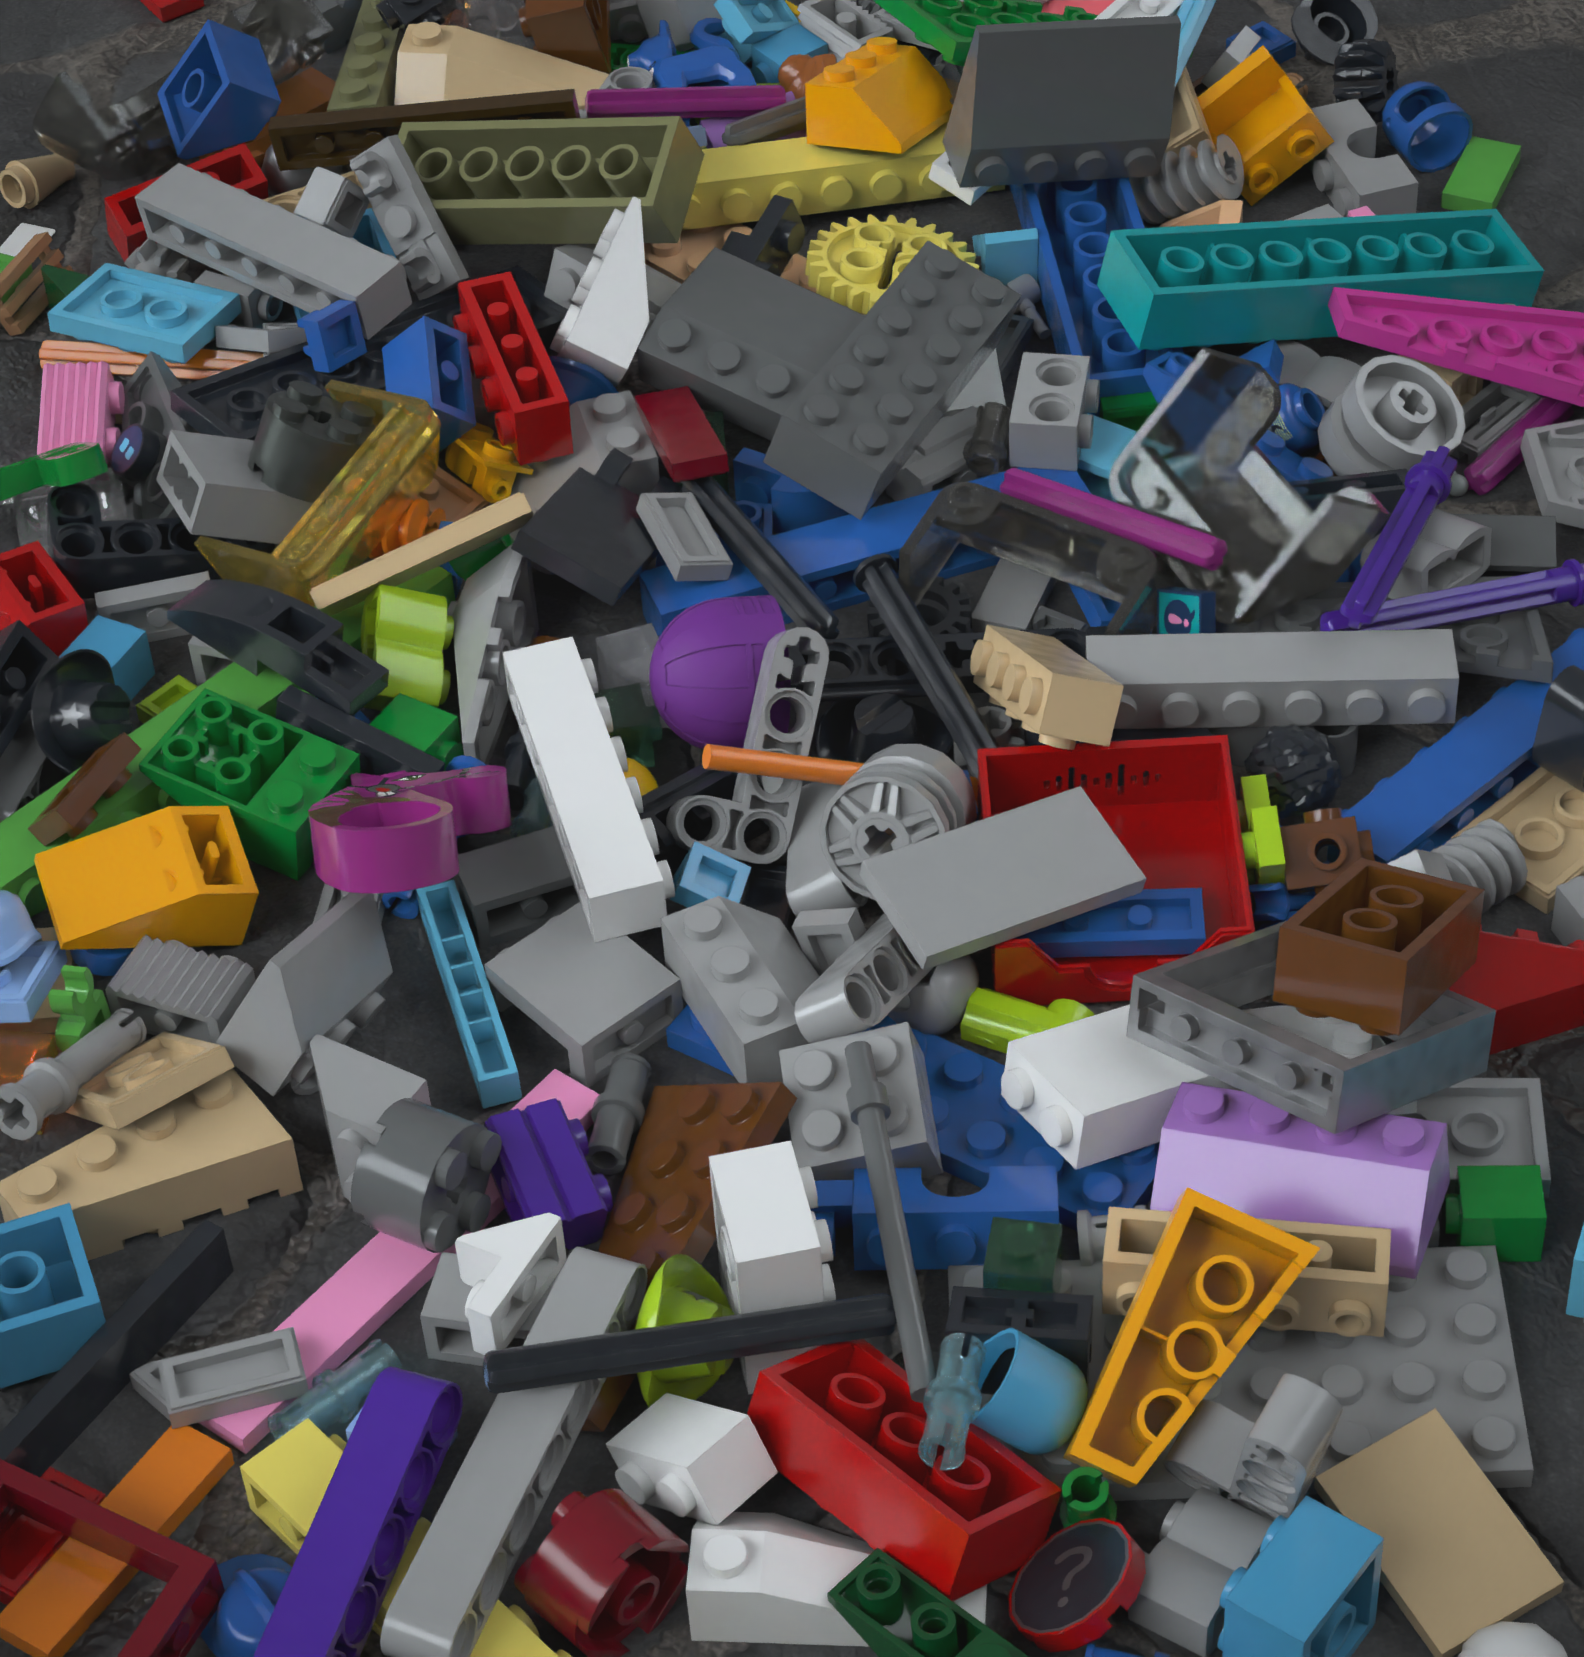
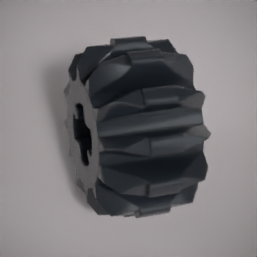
M1360 39L1354 40L1351 43H1344L1339 48L1338 55L1334 60L1335 72L1332 76L1334 90L1332 94L1335 95L1336 103L1358 99L1375 124L1382 122V112L1388 99L1399 89L1397 83L1399 71L1396 69V55L1388 41Z

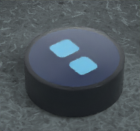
M138 423L128 426L120 434L112 450L110 465L113 473L132 482L139 481L148 475L155 465L160 451L158 434Z

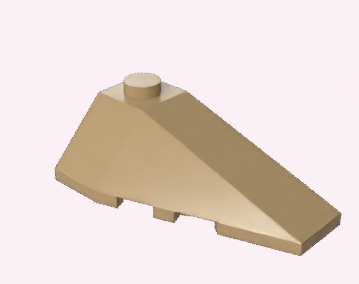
M434 22L408 24L397 55L394 105L575 89L578 108L581 110L585 109L587 91L599 89L609 74L460 26L439 25Z

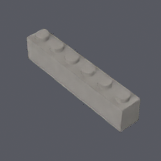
M178 163L135 196L148 239L309 313L321 310L339 299L355 301L363 336L367 340L412 304L406 282V270L401 261L394 256L381 253L361 244L354 238L345 237L323 227L315 221L302 218L279 205H273L249 194L243 189H237L221 182L207 173H201Z
M1452 629L1086 636V660L1124 686L1114 729L1288 726L1291 724L1296 726L1455 723L1459 674Z

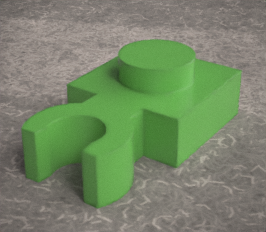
M63 965L61 973L65 981V990L51 989L48 994L52 1011L61 1015L56 1025L55 1040L57 1047L62 1052L111 1016L103 990L94 989L93 976L87 967Z

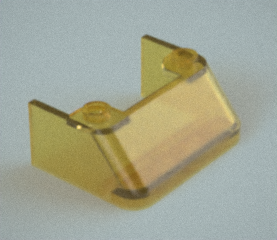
M331 379L324 388L334 400L342 403L346 401L360 402L375 411L376 415L373 423L376 428L272 554L205 536H200L194 545L223 580L247 582L294 597L310 606H316L310 595L311 588L360 566L417 495L432 482L438 468L441 421L426 400Z

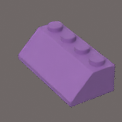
M1181 1082L1161 1130L1150 1210L1172 1211L1178 1197L1189 1187L1254 1218L1391 1229L1389 1275L1416 1279L1450 1184L1447 1123L1383 1114L1345 1131L1333 1134L1244 1091Z

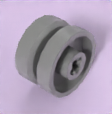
M1387 355L1372 358L1357 371L1347 384L1345 391L1325 411L1317 431L1320 450L1329 467L1337 476L1404 468L1409 471L1413 465L1421 462L1426 451L1436 452L1439 446L1449 448L1448 456H1450L1461 443L1466 425L1463 407L1455 393L1435 371L1414 359Z

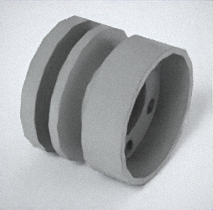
M894 744L874 753L828 801L819 826L822 852L834 875L852 891L875 900L859 875L862 861L974 823L977 818L974 791L963 770L943 752L922 744ZM888 828L894 832L890 836L885 832Z

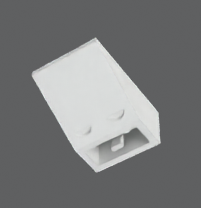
M634 196L625 212L614 209L593 254L601 257L602 260L594 256L592 257L571 301L579 304L580 308L572 304L570 305L550 345V349L558 352L557 357L574 360L598 370L615 388L626 373L649 323L641 200Z

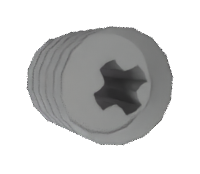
M1220 134L1217 136L1216 146L1211 140L1205 139L1199 142L1197 151L1193 146L1187 145L1180 149L1179 157L1173 151L1164 153L1157 176L1129 177L1141 218L1147 223L1157 225L1166 221L1167 218H1177L1184 215L1185 212H1192L1219 200H1234L1238 198L1243 190L1244 167L1236 144L1229 136Z
M1491 818L1479 822L1475 827L1465 830L1461 835L1431 850V852L1443 855L1454 882L1485 889L1482 913L1488 911L1492 905L1503 902L1507 896L1518 893L1526 884L1528 870L1525 857L1519 849L1513 834L1502 823Z

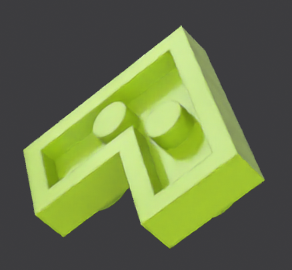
M1266 774L1241 777L1240 800H1237L1248 884L1276 882L1284 884L1286 863L1277 806L1270 805Z

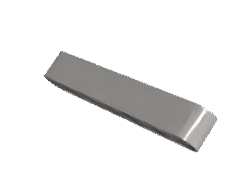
M577 1246L568 1256L523 1346L630 1330L638 1315L646 1292V1266ZM606 1378L499 1393L389 1606L380 1639L381 1651L384 1655L389 1657H470Z

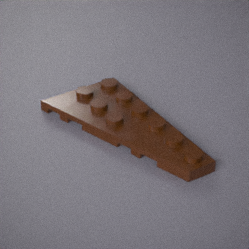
M782 1082L654 1086L598 1252L644 1264L647 1268L646 1292L658 1269L671 1256L676 1254L688 1255L701 1264L716 1239L709 1156L770 1145L798 1098ZM638 1315L630 1330L636 1329ZM637 1373L606 1378L581 1431L604 1432Z

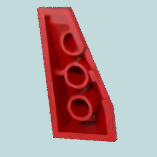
M1480 925L1476 962L1448 990L1496 1010L1489 1055L1584 1026V940H1576L1567 946L1540 942L1538 933L1535 931L1517 928L1513 936L1482 931V926Z

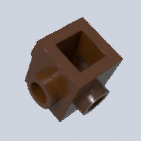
M1327 808L1303 813V824L1280 827L1286 863L1287 890L1291 894L1314 891L1316 896L1358 859L1365 858L1375 861L1370 830L1357 831L1355 816L1342 818L1341 808ZM1326 846H1334L1340 851L1338 859L1330 864L1322 863L1317 859L1318 852Z

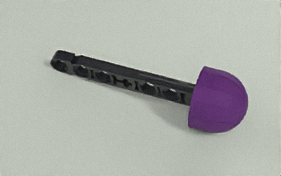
M766 595L723 597L706 600L681 612L668 624L660 635L650 662L649 679L652 697L659 714L669 728L689 744L703 750L707 744L743 748L764 650L768 641L773 636L785 631L783 616L775 597ZM1121 625L1088 627L1087 633L1074 628L1019 630L1054 637L1084 659H1086V636L1143 635L1137 629ZM985 632L933 635L947 659L952 660L954 667L960 668L954 669L966 691L968 693H986L973 682L975 675H972L970 670L974 645L977 640H983ZM893 636L825 639L829 649V662L835 661L844 664L849 668L851 675L842 679L831 678L826 675L820 702L862 700L872 694L879 693L896 694L899 698L928 696ZM799 641L796 646L788 647L784 650V657L793 660L791 679L780 682L776 681V688L778 689L796 688L803 691V684H791L794 669L797 666L808 663V655L799 652ZM888 658L897 659L908 667L909 672L900 676L890 675L879 667L878 662ZM778 699L770 710V720L777 731L788 733L791 703L784 699Z

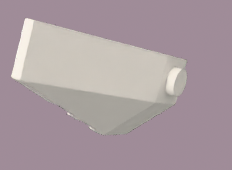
M732 1512L717 1526L697 1520L692 1528L686 1582L691 1640L870 1647L828 1601L827 1593L867 1558L874 1549L867 1542L776 1513ZM987 1585L953 1601L985 1624Z

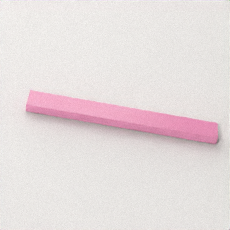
M554 1069L511 1110L519 1108L522 1111L528 1105L556 1098L560 1100L568 1120L579 1119L586 1132L594 1124L591 1113L595 1099L600 1094L559 1070ZM491 1173L485 1194L490 1197L491 1207L489 1215L480 1230H483L505 1209ZM465 1231V1232L463 1233V1235L469 1234V1233H472V1232ZM379 1232L274 1330L278 1331L294 1327L309 1394L434 1276L442 1252L433 1253ZM455 1243L443 1252L457 1254ZM308 1395L198 1423L244 1454H247Z

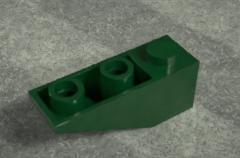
M878 1547L827 1593L828 1601L879 1657H1029Z

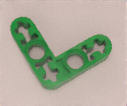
M75 442L1 467L0 501L42 486L63 487L72 485L109 471L100 444Z

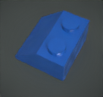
M209 19L157 93L177 156L185 160L254 140L265 124L270 121V117L276 116L281 103L259 39Z

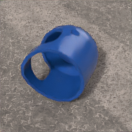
M1416 81L1402 86L1388 99L1382 112V128L1386 138L1414 168L1421 172L1432 173L1442 170L1457 161L1472 137L1473 123L1471 116L1460 106L1452 103L1447 92L1431 82Z

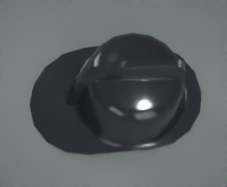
M1303 0L1293 12L1291 25L1292 31L1300 48L1304 51V58L1307 61L1313 59L1321 64L1335 66L1334 60L1342 44L1351 43L1354 40L1375 38L1378 31V17L1369 0Z

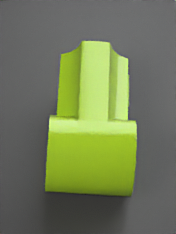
M976 987L967 1001L965 1014L961 1022V1039L1007 1054L1009 1041L1094 1016V1013L1085 1005L1075 1000L1057 999L1050 1003L1048 1007H1044L985 987L982 989Z

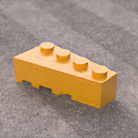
M1187 1187L1176 1201L1087 1402L1083 1417L1071 1438L1063 1458L1081 1467L1095 1468L1103 1474V1477L1124 1487L1131 1488L1137 1485L1208 1391L1230 1366L1260 1324L1282 1299L1285 1292L1302 1270L1306 1268L1320 1250V1247Z

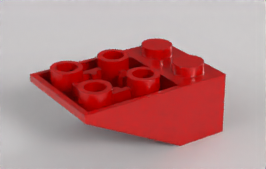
M38 540L0 553V630L20 620L59 657L88 626L84 601Z

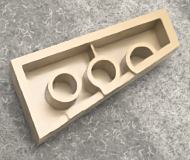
M232 1068L119 1130L104 1125L1 1180L0 1207L4 1221L8 1222L70 1203L85 1254L89 1261L124 1249L125 1239L143 1233H158L159 1237L183 1230V1220L219 1208L223 1216L249 1208L247 1199L274 1190H278L280 1197L302 1191L303 1185L293 1138Z

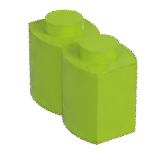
M380 583L366 597L361 623V650L363 654L389 670L388 687L367 703L364 708L383 711L399 693L436 708L439 704L442 705L445 702L450 688V672L444 670L442 650L448 649L454 632L453 616L447 615L446 597Z

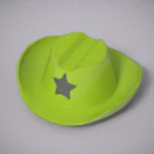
M676 1254L668 1258L653 1277L639 1310L636 1329L735 1314L730 1308L728 1298L713 1276L692 1257ZM734 1358L639 1372L637 1376L644 1400L649 1407L665 1393L696 1400L716 1383L721 1374H724L729 1369Z

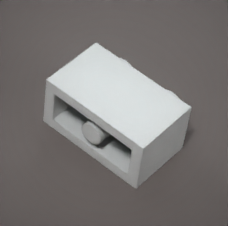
M665 1393L606 1443L619 1468L615 1472L619 1486L638 1504L646 1503L671 1511L679 1517L687 1516L716 1526L778 1473L749 1415Z

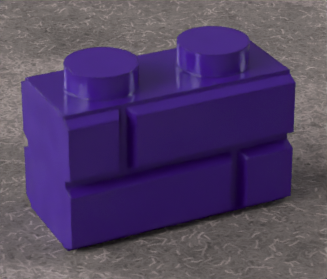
M556 1098L528 1105L522 1111L518 1108L490 1116L485 1121L484 1127L500 1135L502 1141L499 1157L491 1168L490 1173L511 1222L545 1213H552L561 1217L565 1248L568 1250L597 1242L603 1235L607 1213L613 1209V1200L604 1175L602 1173L592 1175L585 1157L589 1153L588 1141L579 1119L568 1120L560 1100Z

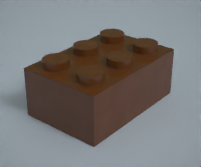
M1365 858L1358 859L1280 926L1273 1001L1294 1006L1299 1013L1313 1018L1334 1017L1359 1024V1027L1369 1034L1379 1036L1394 1034L1400 1036L1476 962L1485 889Z

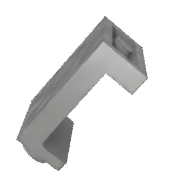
M581 902L562 914L552 917L542 927L513 946L503 949L495 958L484 964L486 977L497 1010L502 1012L514 1004L568 1050L571 1076L588 1088L610 1074L611 1061L616 1055L622 1053L638 1055L666 1036V1028L684 1009L680 978L627 935L594 943Z

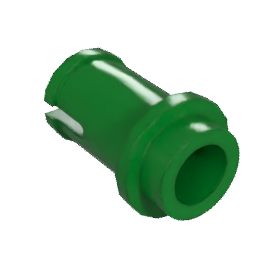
M1079 1467L1072 1470L1065 1477L1062 1484L1063 1501L1060 1505V1520L1064 1528L1079 1521L1097 1518L1117 1521V1506L1113 1497L1109 1494V1483L1107 1480L1102 1482L1101 1477H1103V1474L1099 1470L1092 1467Z

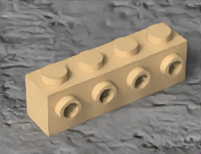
M986 625L983 640H977L974 645L970 670L972 675H975L973 682L990 695V703L1005 707V715L1022 720L1021 727L1030 732L1038 733V741L1043 744L1067 750H1074L1076 741L1110 746L1124 688L1122 684L1054 637Z
M1109 1207L1103 1254L1102 1314L1126 1316L1172 1211ZM1256 1218L1320 1247V1250L1306 1268L1302 1270L1259 1327L1275 1331L1292 1329L1337 1333L1346 1337L1360 1335L1384 1337L1389 1285L1391 1229Z

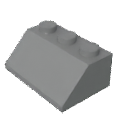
M348 893L268 961L215 1042V1044L225 1046L233 1064L272 1096L276 1095L292 1079H295L302 1085L315 1072L309 1042L316 1034L345 1045L356 1030L354 1024L360 1029H364L385 1004L386 999L379 992L392 975L393 970L374 894Z
M720 896L660 918L665 967L680 978L684 1000L739 1083H783L779 1050L810 1044L801 1034L796 1023L794 1014L795 1003L798 997L820 976L780 918Z

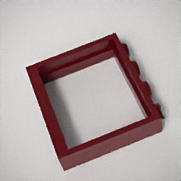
M0 1459V1532L16 1511L167 1583L117 1657H186L217 1611L219 1601L225 1591L216 1560Z

